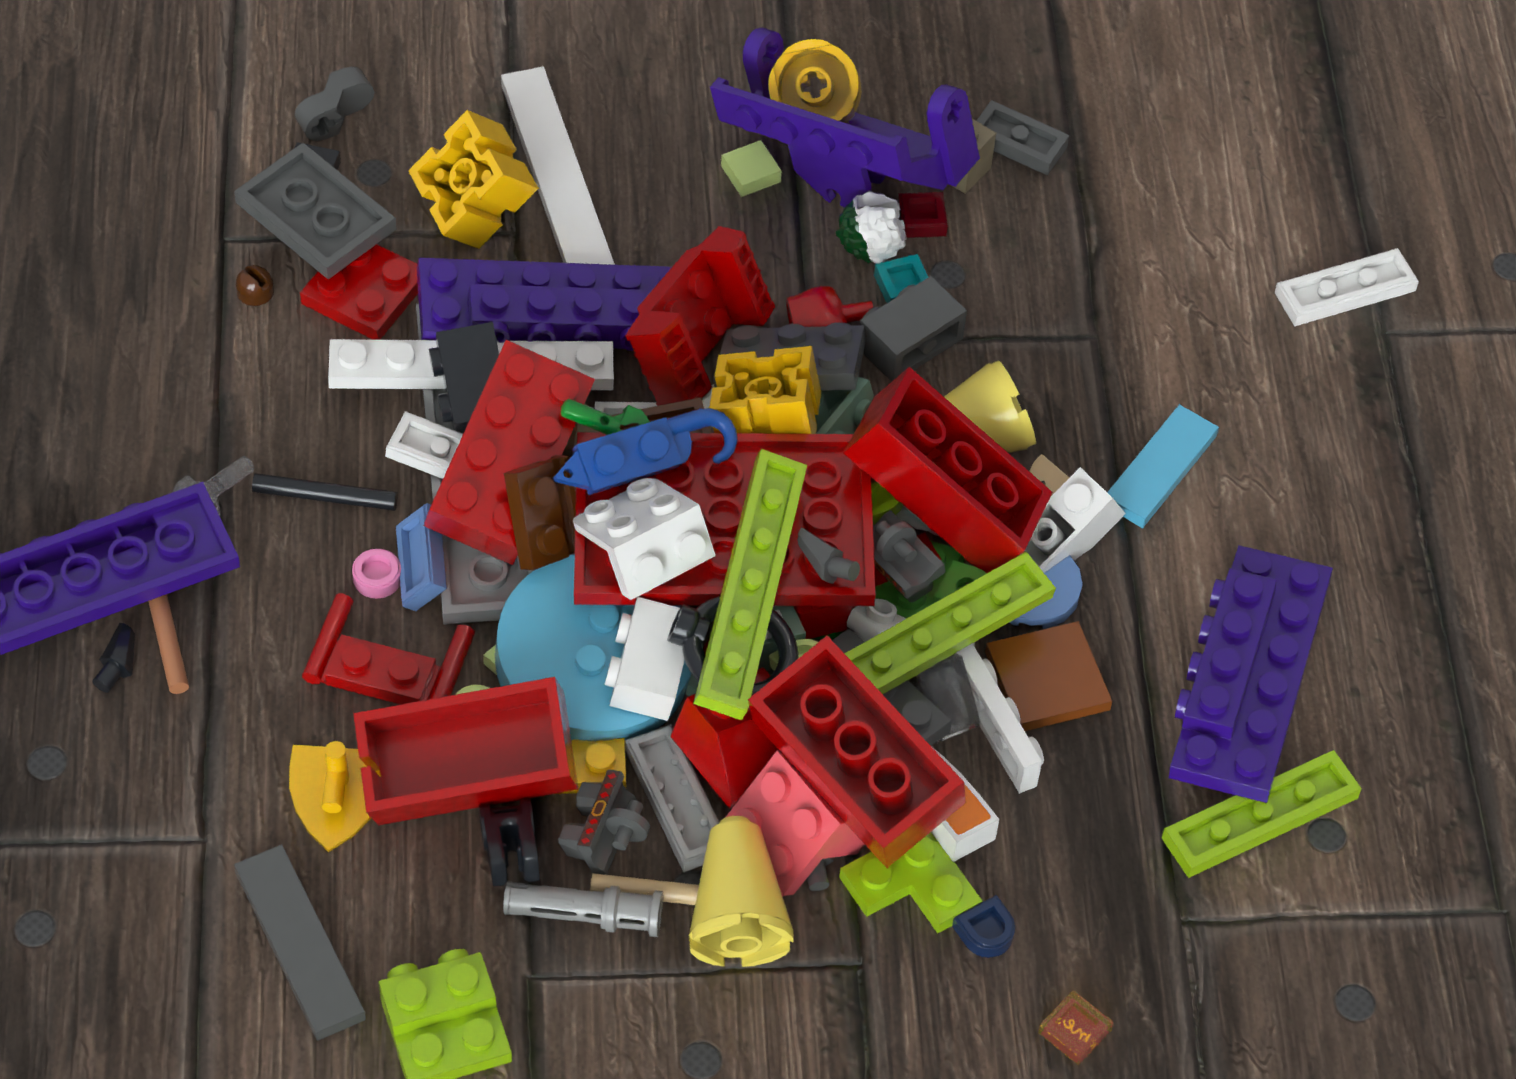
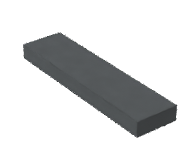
M282 844L235 863V873L316 1040L319 1041L365 1021V1011Z

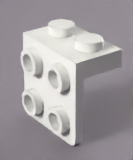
M644 478L634 481L627 487V491L609 500H599L591 503L585 508L583 513L573 519L577 532L608 552L620 591L629 600L716 556L700 505L658 479Z

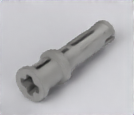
M507 881L503 913L505 915H526L601 924V929H606V932L612 933L617 928L648 931L650 937H658L663 911V891L655 890L652 895L621 892L619 886H611L610 888H605L604 892L543 885H527Z

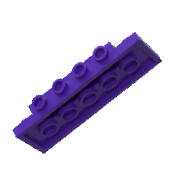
M418 258L417 282L421 340H436V332L493 322L498 343H505V340L528 342L611 341L613 342V348L634 351L625 335L639 315L637 307L672 267Z
M204 482L145 503L128 505L117 513L97 520L83 521L75 528L50 537H38L25 546L0 553V655L239 568V556Z
M1238 545L1232 568H1229L1226 581L1216 579L1213 586L1209 607L1216 608L1217 610L1214 617L1205 615L1203 618L1198 643L1205 645L1203 653L1193 652L1187 673V680L1194 682L1192 690L1182 689L1179 695L1175 718L1182 719L1183 724L1170 765L1168 778L1264 803L1268 802L1330 584L1332 567Z

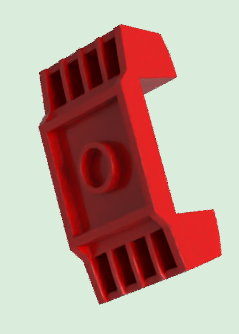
M718 226L702 243L686 250L637 307L639 315L625 336L631 343L635 352L634 356L640 363L641 372L648 381L649 389L653 392L657 406L700 397L702 399L711 390L712 386L701 362L724 336L726 330L733 324L763 326L775 308V304L767 290L768 287L761 276V270L754 259V253L747 242V236L743 231Z

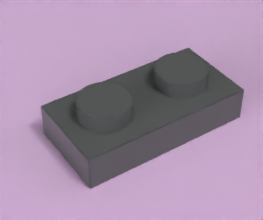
M993 100L990 101L977 119V122L996 133L995 152L1047 176L1068 147L1070 135Z

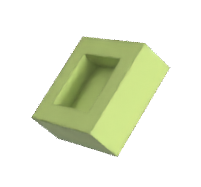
M761 140L721 156V167L741 197L781 182L782 170Z

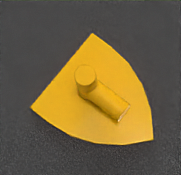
M332 741L326 747L293 745L289 766V790L295 811L308 833L327 852H330L354 837L371 819L366 813L360 769L367 766L359 758L358 749L345 748L344 744L339 741ZM380 770L375 771L380 776Z

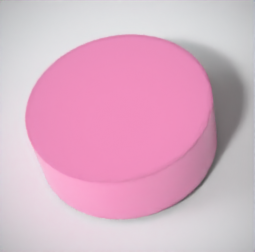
M370 549L361 553L355 559L352 566L353 583L357 591L362 595L375 599L384 598L393 594L400 586L401 564L392 552L384 549Z

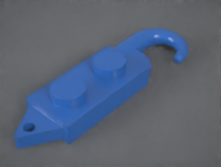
M712 408L697 409L668 419L665 417L576 444L572 449L573 455L552 480L556 483L586 489L588 495L678 468L688 460L691 454L692 441L690 432L709 426L718 429L724 438L722 450L713 456V462L719 464L728 460L735 452L738 441L737 430L730 418L723 412ZM563 472H568L570 478H566Z

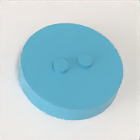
M575 554L538 568L527 575L510 594L498 623L495 667L500 686L556 677L565 694L571 740L602 741L618 738L628 740L661 727L666 720L609 706L613 687L604 685L611 657L621 658L624 644L615 642L622 613L632 615L635 605H574ZM685 660L676 699L669 718L675 713L685 697L687 685L692 674Z

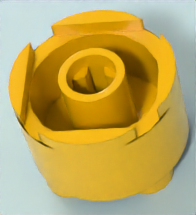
M803 40L789 46L777 59L769 75L768 89L770 99L847 123L855 115L861 99V81L854 63L842 49L824 40ZM818 77L822 84H827V88L820 90V97L813 98L810 92H804V88L811 85L810 78Z

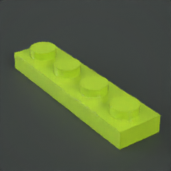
M1332 750L1276 776L1267 803L1235 795L1164 828L1162 840L1187 877L1190 878L1358 799L1362 788L1335 750Z

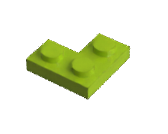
M931 832L888 868L872 852L840 868V880L866 917L910 894L935 931L940 933L952 926L954 917L982 903V899Z

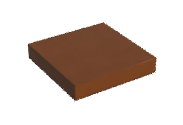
M1079 621L986 643L985 654L995 670L999 689L1005 698L1010 697L1016 704L1020 714V724L1024 731L1110 711L1112 699Z

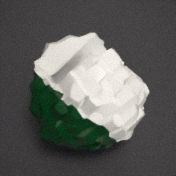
M870 190L863 195H856L852 202L846 205L838 218L839 229L836 230V236L840 238V242L844 245L846 252L854 255L856 259L877 264L896 256L897 251L903 249L906 245L904 221L898 219L900 217L898 201L888 198L885 194L874 193Z

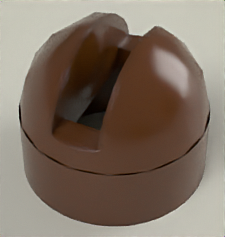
M250 265L237 275L236 290L239 300L249 306H260L272 298L274 294L273 280L265 268L258 265ZM257 281L261 282L264 285L261 287Z

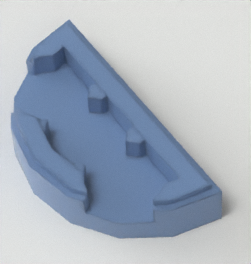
M1070 555L1044 573L1056 587L1053 598L1009 622L1010 624L1019 626V623L1031 626L1042 625L1043 629L1051 628L1066 621L1076 610L1083 584L1080 569Z

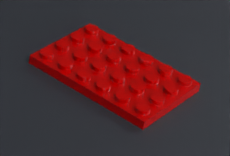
M577 432V444L606 435L601 432ZM690 433L692 444L688 460L678 468L646 478L658 479L700 505L716 556L638 597L667 605H701L709 599L721 596L754 462L760 450L764 449L807 465L773 606H875L871 476L861 470L843 453L853 434L737 433L738 441L735 452L728 460L716 464L713 462V456L719 453L724 446L722 433ZM633 482L588 495L586 489L576 487L575 517L583 513L585 508L591 503L599 500H609L627 491V487ZM800 528L808 530L832 547L843 551V558L858 562L860 572L857 579L849 581L837 578L833 584L822 580L798 546ZM575 530L574 605H635L637 597L629 600L622 595L608 552Z

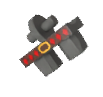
M891 510L885 513L873 525L875 568L909 602H915L930 592L933 588V581L946 573L944 563L916 536L915 529L909 523L902 522Z
M607 770L603 782H582L576 796V806L582 816H588L585 824L571 822L564 824L559 836V844L566 856L585 860L591 872L595 874L607 875L617 849L621 851L626 850L629 841H644L650 831L649 822L640 815L643 805L637 801L635 795L623 786L624 775L621 771Z

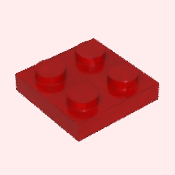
M376 244L330 279L317 272L301 290V304L370 339L381 340L418 294L417 263Z

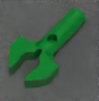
M567 399L563 402L560 410L562 417L605 435L650 422L642 410L630 405L623 409L622 414L611 416L572 399Z

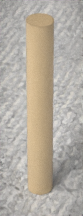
M592 873L590 891L604 892L605 888H610L611 886H619L621 892L652 895L655 890L663 891V902L695 905L699 885L595 873Z

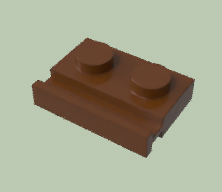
M555 455L549 460L537 461L504 473L520 569L536 570L568 558L570 554L575 553V527L573 524V519L576 515L575 487L556 483L552 480L556 473L570 459L569 456ZM563 472L566 478H570L568 472Z

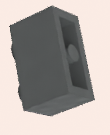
M930 276L917 285L907 286L895 299L882 307L877 306L870 309L860 320V325H864L866 337L863 354L892 382L908 367L915 370L961 341L964 336L967 310Z

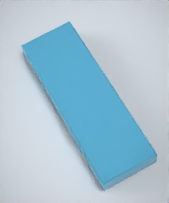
M1179 404L1107 492L1126 513L1123 517L1143 529L1217 437L1219 427Z

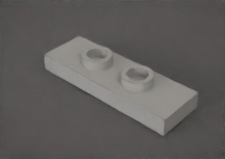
M668 725L625 740V751L682 871L686 872L703 865L710 830L719 824V821L689 759L670 737L673 727Z

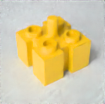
M466 110L443 134L448 143L441 150L431 147L408 172L421 196L436 202L429 211L442 235L480 249L503 225L501 223V214L505 210L515 213L539 188L525 163L513 158V153L517 149L503 124Z
M812 346L774 349L773 356L757 358L756 351L718 355L715 371L717 387L712 388L709 408L723 412L730 418L737 433L816 434L817 423L815 415H819L821 389ZM713 427L714 433H721L718 429Z

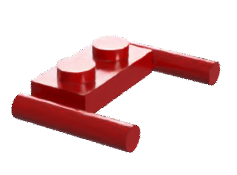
M343 593L335 595L303 671L302 678L306 682L311 684L325 683L328 686L397 704H407L452 695L475 635L473 628L462 624L456 627L441 666H437L435 658L342 635L341 632L354 600Z

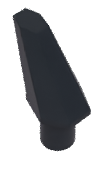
M119 623L104 653L99 658L104 666L92 680L95 687L105 693L112 689L120 677L126 678L133 674L135 633L131 627L124 623Z

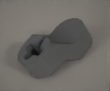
M350 66L331 72L324 91L304 99L295 110V118L308 139L312 141L328 139L340 133L345 116L362 110L371 102L374 97V89L363 71L358 67Z

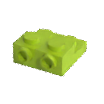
M454 949L440 956L438 964L418 969L417 965L412 963L401 964L392 968L387 973V979L379 981L381 1003L405 1079H455L512 1062V1052L496 1007V996L481 952L469 955L465 949Z

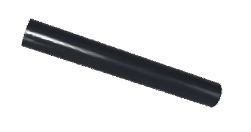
M258 473L254 474L252 482V492L392 511L396 510L398 492Z

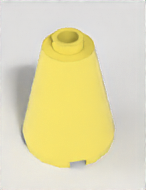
M1000 361L986 364L944 396L1008 453L1027 450L1028 447L1036 444L1035 433L1027 410L1021 409L1016 398L1020 394Z
M729 816L723 818L709 833L689 933L690 953L698 960L716 966H725L724 957H741L742 967L773 962L790 951V941L793 942L794 931L761 828L757 824L750 822L746 817Z

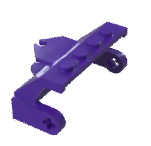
M763 27L756 28L750 33L743 49V64L751 93L729 86L728 80L720 77L710 86L719 121L788 144L794 171L829 203L836 197V194L833 192L835 190L841 197L839 204L842 207L850 204L856 195H863L869 190L871 191V183L881 184L886 176L944 190L947 185L956 187L980 159L967 94L964 90L944 84L939 86L931 96L927 109L930 136L856 112L847 123L770 99L768 89L769 75L777 59L782 55L784 47L783 39L779 33Z

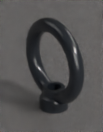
M720 596L705 601L696 609L682 604L668 634V642L682 646L685 662L698 682L705 659L702 642L710 622L715 619ZM772 609L767 631L773 637L778 649V665L769 678L762 682L754 683L751 697L799 658L797 642L792 630L774 609Z

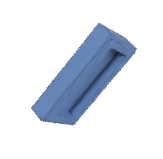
M428 503L424 504L396 526L398 559L401 564L400 586L402 607L415 612L447 589L442 534L423 526L431 504Z

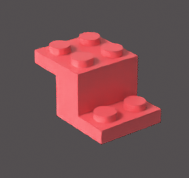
M779 750L776 751L726 816L746 817L750 822L757 824L761 828L782 896L794 895L822 859L857 855L865 845Z

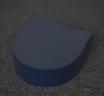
M997 895L953 918L952 927L966 947L978 956L997 957L1005 953L1012 944L1015 933L1014 919Z

